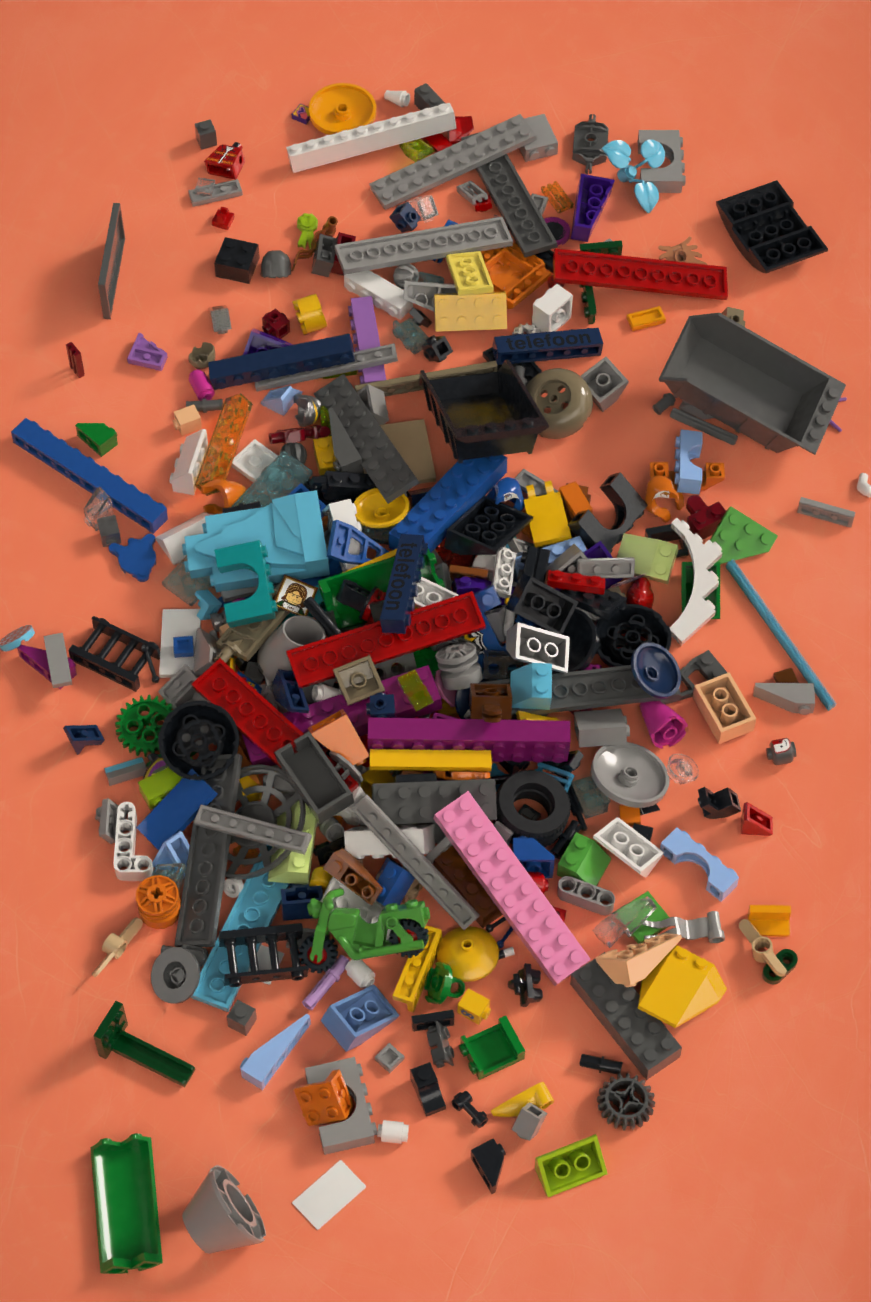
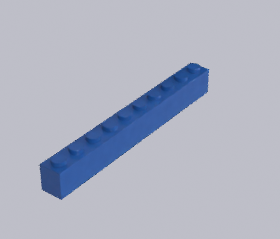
M25 418L11 431L13 443L154 534L168 520L167 508L162 503H157L146 493L143 494L133 484L129 485L119 475L115 476L105 466L98 465L91 457L84 456L77 448H72L63 439H58L49 430L41 428L35 421Z

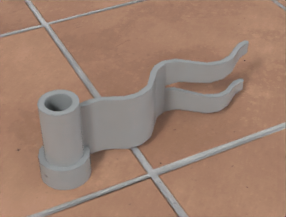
M718 911L708 912L707 917L693 920H684L679 917H670L657 922L642 920V925L659 929L675 926V928L664 933L680 934L686 940L708 937L710 943H720L725 940ZM658 935L644 936V940Z

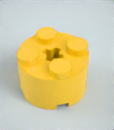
M317 294L292 301L295 311H298L295 313L298 322L302 324L300 327L303 335L327 327Z

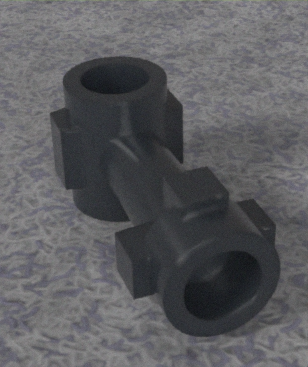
M459 1092L452 1100L453 1107L457 1111L464 1109L473 1118L471 1123L474 1126L476 1125L478 1128L483 1127L488 1122L487 1114L484 1111L478 1112L472 1106L473 1098L469 1092Z

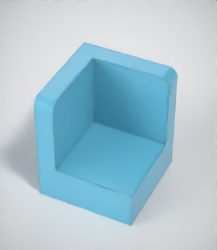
M208 589L196 591L194 594L200 600L198 602L200 610L197 617L200 620L211 619L210 614L217 613L222 603Z

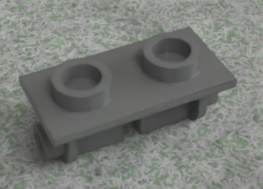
M435 1021L436 1026L428 1027L426 1032L429 1046L434 1047L437 1045V1048L431 1050L433 1064L437 1068L444 1067L446 1062L454 1066V1051L448 1041L450 1038L449 1031L446 1026Z

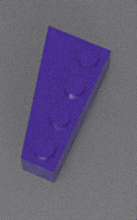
M587 174L580 175L571 239L588 242L610 197L615 180Z

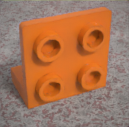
M340 1069L333 1070L325 1081L296 1086L294 1088L308 1126L346 1120L354 1108Z

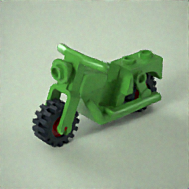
M338 888L329 891L323 898V903L312 898L307 905L309 915H312L314 919L318 918V924L315 933L311 936L309 935L301 944L298 956L302 959L300 963L308 966L312 973L315 971L317 973L328 971V968L333 966L338 956L337 944L334 945L335 940L333 938L329 939L330 931L353 960L401 953V957L408 955V958H412L413 955L417 956L424 950L429 940L428 929L424 928L428 919H430L429 908L425 907L424 901L418 902L417 899L406 901L402 905L391 903L386 905L381 911L376 923H368L361 918L359 909L335 908L333 910V899L343 896L344 890ZM390 929V938L386 940L387 931Z

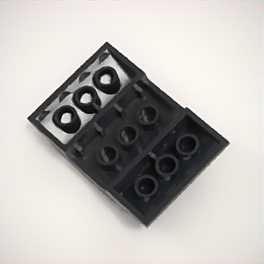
M778 180L716 201L721 219L734 244L745 259L763 273L772 272L828 251L827 246L812 226L807 227L793 208L794 202Z

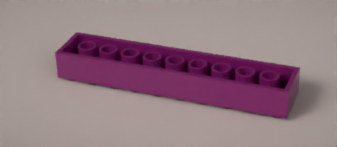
M429 665L381 681L385 692L382 693L386 695L394 694L396 718H415L443 709L441 697ZM340 694L308 705L309 713L286 712L283 715L305 734L312 725L343 709L360 737L368 734V717L371 718V715H367L366 703H370V698L348 706L343 695ZM241 732L252 765H276ZM316 740L321 749L326 748L324 745H322L320 742Z
M368 717V758H370V749L491 750V759L494 762L533 761L540 763L543 761H553L555 763H562L568 761L571 743L570 721L501 720L497 723H489L483 719Z

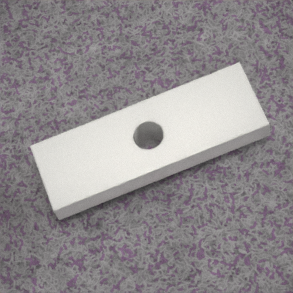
M502 548L496 554L492 584L499 597L506 599L511 596L517 553Z

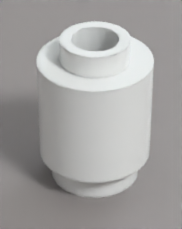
M352 959L347 963L345 967L347 975L360 988H367L375 982V973L363 960Z
M383 1120V1124H378L377 1137H381V1142L402 1144V1142L408 1141L409 1125L404 1124V1122Z

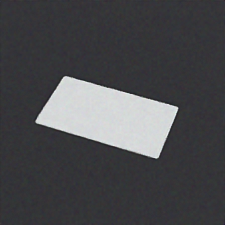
M339 1160L298 1196L292 1204L319 1230L362 1192L366 1185L342 1160Z

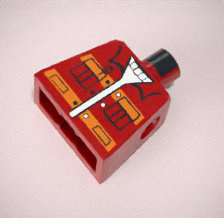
M234 142L232 146L220 145L204 161L208 174L236 180L245 163L242 145L238 142Z

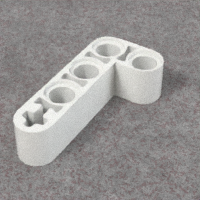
M123 802L117 809L113 864L116 877L119 880L143 881L154 875L152 860L148 856L135 855L137 814L135 806L131 802ZM123 849H129V850L126 851V852H122V851H121V850H123ZM121 867H128L125 870H120ZM142 867H148L146 870H140Z

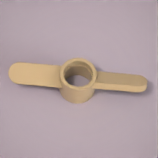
M134 918L119 936L111 933L106 938L102 951L107 953V956L92 972L91 975L94 978L100 974L112 958L118 959L122 956L129 942L142 928V919Z
M741 920L739 922V929L752 945L753 958L759 963H767L777 976H785L787 970L774 954L772 941L767 937L761 936L749 920ZM760 948H767V949H768V950H766V951H764V952H759V951H757V950L760 949Z

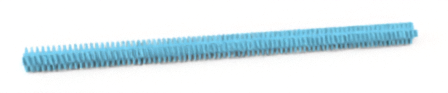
M732 559L725 567L734 577L737 584H739L742 591H744L784 650H786L806 681L814 683L815 693L826 709L830 711L836 706V701H834L833 697L829 696L828 690L819 681L820 679H818L816 673L811 670V666L803 659V655L797 650L798 648H796L795 644L790 641L791 639L784 632V628L776 621V617L771 614V610L765 605L766 603L760 598L761 596L755 591L756 589L750 584L751 582L745 577L746 575L740 570L741 568L735 563L736 561Z

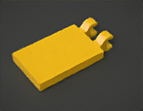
M551 480L544 482L546 495L536 497L533 484L526 486L528 499L523 501L526 514L533 516L529 526L535 547L554 544L572 538L560 491L554 493Z

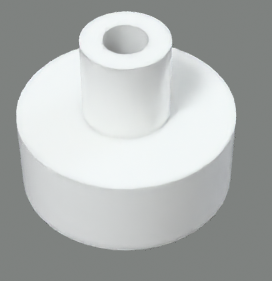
M227 878L224 881L223 891L231 898L238 897L244 887L243 880Z

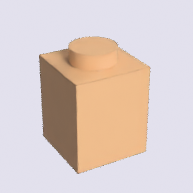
M194 404L174 411V420L172 422L175 430H179L182 436L202 429L201 417Z

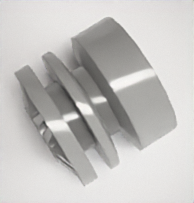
M456 643L446 646L436 653L435 657L438 662V668L442 670L440 676L445 689H466L470 687V683L482 681L483 674L481 666L477 662L478 655L474 644Z

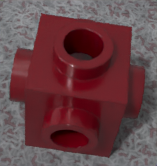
M276 308L262 317V329L265 333L281 339L290 332V320Z

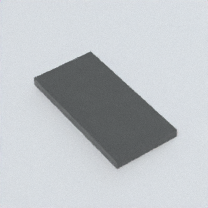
M113 203L98 281L104 319H111L126 239L120 203Z

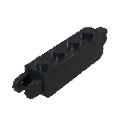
M326 471L324 475L313 476L309 482L310 489L322 491L323 497L326 500L343 501L351 499L354 502L365 491L377 488L369 475L362 473Z

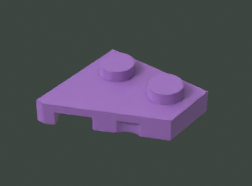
M138 333L127 362L162 371L168 356L155 343L147 341L142 333Z

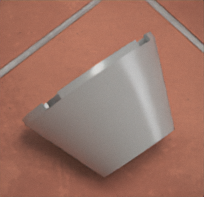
M298 615L288 618L268 637L258 650L257 663L263 670V675L273 683L278 669L292 671L286 651L327 638L324 628L317 620L308 616Z
M215 1165L210 1169L182 1214L188 1233L194 1242L208 1254L260 1244L265 1240L263 1237L266 1236L263 1220L248 1194L245 1196L237 1187L240 1184L238 1180L228 1170L219 1165Z

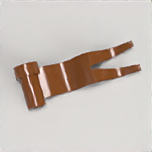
M330 216L323 225L322 230L315 233L311 242V249L298 251L291 271L294 270L298 259H306L313 256L317 246L316 240H318L320 234L330 237L335 235L338 223L336 217Z

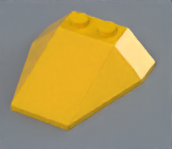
M675 945L647 977L641 981L638 1009L677 1028L718 1004L727 988L713 963L689 952L687 949Z

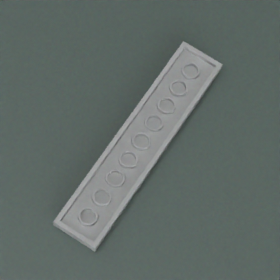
M519 114L370 183V189L382 207L387 210L536 141L537 136L522 115Z
M496 217L337 244L334 250L342 271L346 275L445 258L449 254L513 246V239L503 217Z

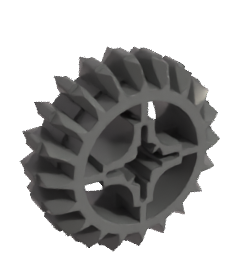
M619 1073L617 1080L611 1076L609 1082L605 1081L603 1083L604 1088L599 1089L600 1096L597 1097V1102L600 1103L598 1110L602 1111L601 1117L607 1118V1124L614 1122L615 1129L622 1125L623 1131L626 1130L627 1126H630V1129L633 1131L635 1124L641 1128L643 1121H649L650 1117L648 1115L652 1116L654 1112L652 1108L655 1107V1101H653L655 1095L650 1093V1085L644 1086L645 1079L639 1082L637 1075L632 1079L629 1073L626 1074L625 1078ZM619 1089H626L625 1091H622V1092L617 1091V1090H619ZM634 1091L641 1097L643 1103L639 1102L640 1100L635 1098V1096L633 1095ZM629 1096V1101L627 1102V1104H625L623 1108V1102H625V1100H627ZM609 1100L619 1108L618 1112L611 1107ZM628 1112H634V1113H635V1114H632V1115H626Z

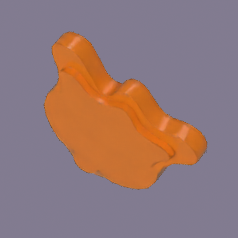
M433 771L436 774V778L446 780L490 778L489 771H448V774H446V771Z

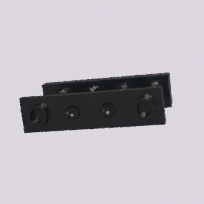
M93 616L91 619L94 631L82 647L72 644L68 650L70 658L75 663L137 692L140 688L138 674L147 662L146 654L142 651L141 647L143 644H148L150 647V657L159 660L160 649L158 645L118 628L104 618ZM101 633L110 636L111 638L98 655L88 652ZM117 641L126 644L127 646L115 663L105 660ZM134 648L143 652V655L131 671L121 668Z
M302 923L219 931V947L227 948L230 974L224 975V986L239 987L242 984L285 979L299 981L307 977L309 968L308 966L300 965V958L298 956L297 940L302 939ZM286 940L289 942L292 967L280 968L276 944L278 941ZM266 942L269 947L271 969L259 971L256 945L257 943ZM237 945H246L248 947L251 972L238 973L235 951Z

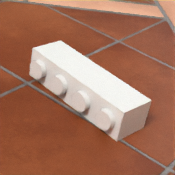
M370 270L344 275V287L349 292H353L360 297L372 296L374 306L384 310L392 317L401 320L413 308L412 302L403 299V289Z

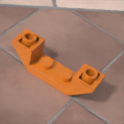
M650 462V478L660 475L671 479L674 484V477L677 472L669 471L668 462ZM705 463V469L702 471L700 491H705L725 480L724 463Z

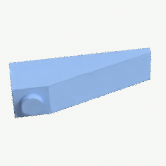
M305 1014L255 1050L249 1058L246 1057L240 1065L242 1078L263 1090L311 1025L310 1015Z

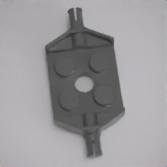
M592 114L589 115L588 122L578 123L574 131L572 160L585 165L586 174H588V169L589 174L592 173V166L604 163L607 159V155L601 148L608 143L609 128L604 123L596 122L595 114H593V119Z

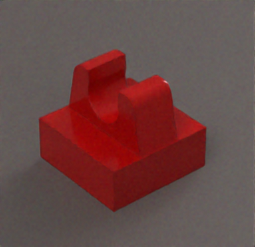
M221 206L212 220V226L229 230L235 218L234 213L229 212L228 208Z

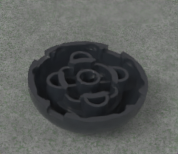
M626 604L609 620L600 617L596 624L599 634L597 654L608 667L631 665V657L634 650L644 643H656L668 651L670 650L672 637L669 626L666 625L659 613L646 606ZM640 636H643L646 641L640 640Z
M191 701L176 707L165 718L159 732V750L164 762L175 774L189 780H208L222 774L233 763L239 748V733L235 721L225 709L207 701ZM202 726H208L209 731L204 734L200 729ZM184 734L191 736L188 742L182 740ZM198 740H202L203 745L198 746V744L196 745V742ZM210 744H216L217 749L215 751H210ZM197 752L199 757L193 760L190 758V754ZM232 754L230 759H226L223 768L214 773L208 770L215 765L219 755ZM202 767L207 769L205 774H201ZM193 769L197 774L189 775L187 773Z

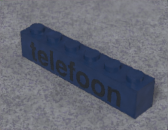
M599 327L497 336L494 337L492 350L497 365H502L508 359L511 364L601 356L603 340Z
M400 535L380 616L382 633L406 634L407 626L411 625L410 613L414 611V597L418 595L417 583L421 582L420 570L424 569V555L428 553V544L424 541V535Z

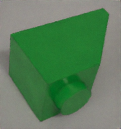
M77 423L75 425L77 436L101 457L118 445L116 431L104 423Z

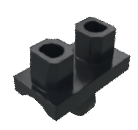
M527 963L524 964L523 969L518 971V974H513V979L508 982V988L514 990L515 995H520L521 1007H527L530 1003L540 1002L543 998L542 990L533 988V984L540 982L541 972L531 969V964Z

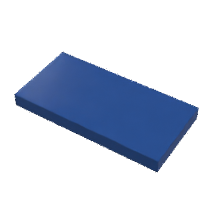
M191 769L187 774L194 775L197 773ZM183 778L136 828L159 850L164 841L179 831L183 832L195 819L200 805L207 806L218 793L204 780L195 781Z

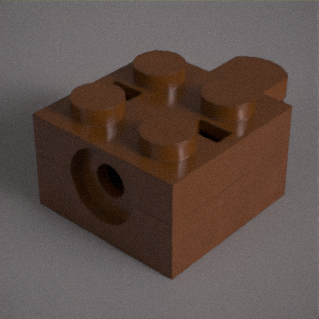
M470 683L469 708L471 719H483L489 723L511 720L512 693L510 684Z

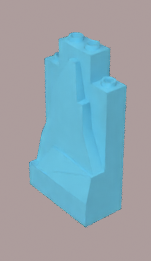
M317 490L272 499V503L261 508L205 516L206 523L202 524L204 534L185 536V544H182L183 555H187L188 561H184L185 571L190 572L191 579L210 576L211 586H215L216 592L258 586V575L251 570L239 569L220 573L217 568L214 551L215 549L260 540L263 546L266 545L268 557H265V560L271 569V575H268L269 582L273 584L280 583L284 575L298 580L330 575Z

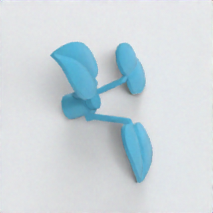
M652 139L644 141L640 152L645 160L632 166L628 165L631 161L629 157L631 155V148L626 142L614 140L607 143L601 149L605 152L609 161L616 168L620 169L617 173L618 179L621 182H637L634 187L635 196L641 207L647 213H650L659 200L658 189L652 182L645 183L644 180L634 178L637 174V168L648 162L651 168H657L663 164L665 151L662 144Z

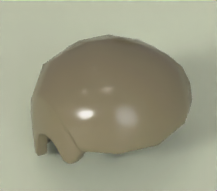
M203 342L200 348L194 347L188 357L189 363L197 369L208 368V362L215 361V347L207 342Z

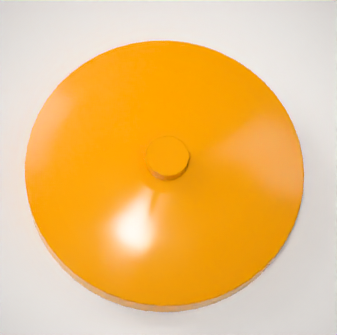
M350 83L331 84L323 87L313 95L309 103V117L316 129L326 135H332L344 130L372 124L376 118V102L366 89Z

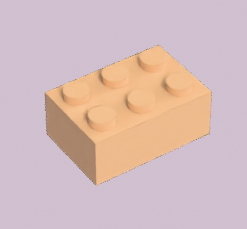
M730 672L694 685L692 698L718 744L754 731L756 717Z

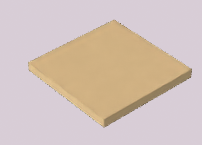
M425 420L380 425L419 481V484L436 482V473Z

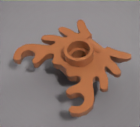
M688 237L684 242L676 246H658L659 250L666 251V253L659 256V260L666 258L668 261L708 265L695 258H702L701 253L691 251L697 249V245L687 246L692 237Z

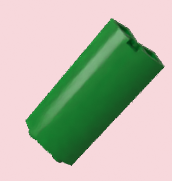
M428 549L427 555H424V569L420 570L421 577L445 588L442 578L439 579L435 573L434 564L437 563L435 554L433 552L430 553ZM395 556L318 581L322 601L325 603L327 611L333 610L339 629L368 623L359 619L360 612L336 600V595L343 580L354 581L369 591L377 586L380 591L387 592Z
M135 1133L122 1142H115L109 1138L101 1139L97 1144L90 1147L100 1273L123 1274L128 1273V1270L136 1268L142 1271L163 1263L151 1137Z

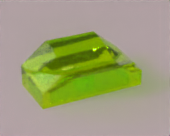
M421 139L399 144L404 154L414 162L436 151Z

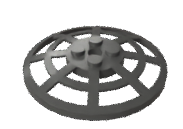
M250 765L241 768L240 779L253 774L264 773L268 774L265 786H252L244 790L239 781L236 802L240 800L242 806L235 814L277 825V817L286 812L285 827L291 828V807L300 801V819L297 830L302 831L306 816L305 802L284 771L269 765ZM275 776L287 781L294 788L296 793L288 800L281 792L273 788ZM263 792L261 802H249L247 795ZM271 794L282 802V805L274 811L268 806ZM231 835L230 844L236 842L241 846V849L236 857L230 853L228 854V860L233 863L227 870L225 877L237 880L258 877L278 866L288 857L291 851L285 850L275 861L271 862L270 856L280 848L273 847L268 851L266 844ZM259 848L261 856L244 859L249 849ZM263 861L264 868L247 874H235L240 865H251Z

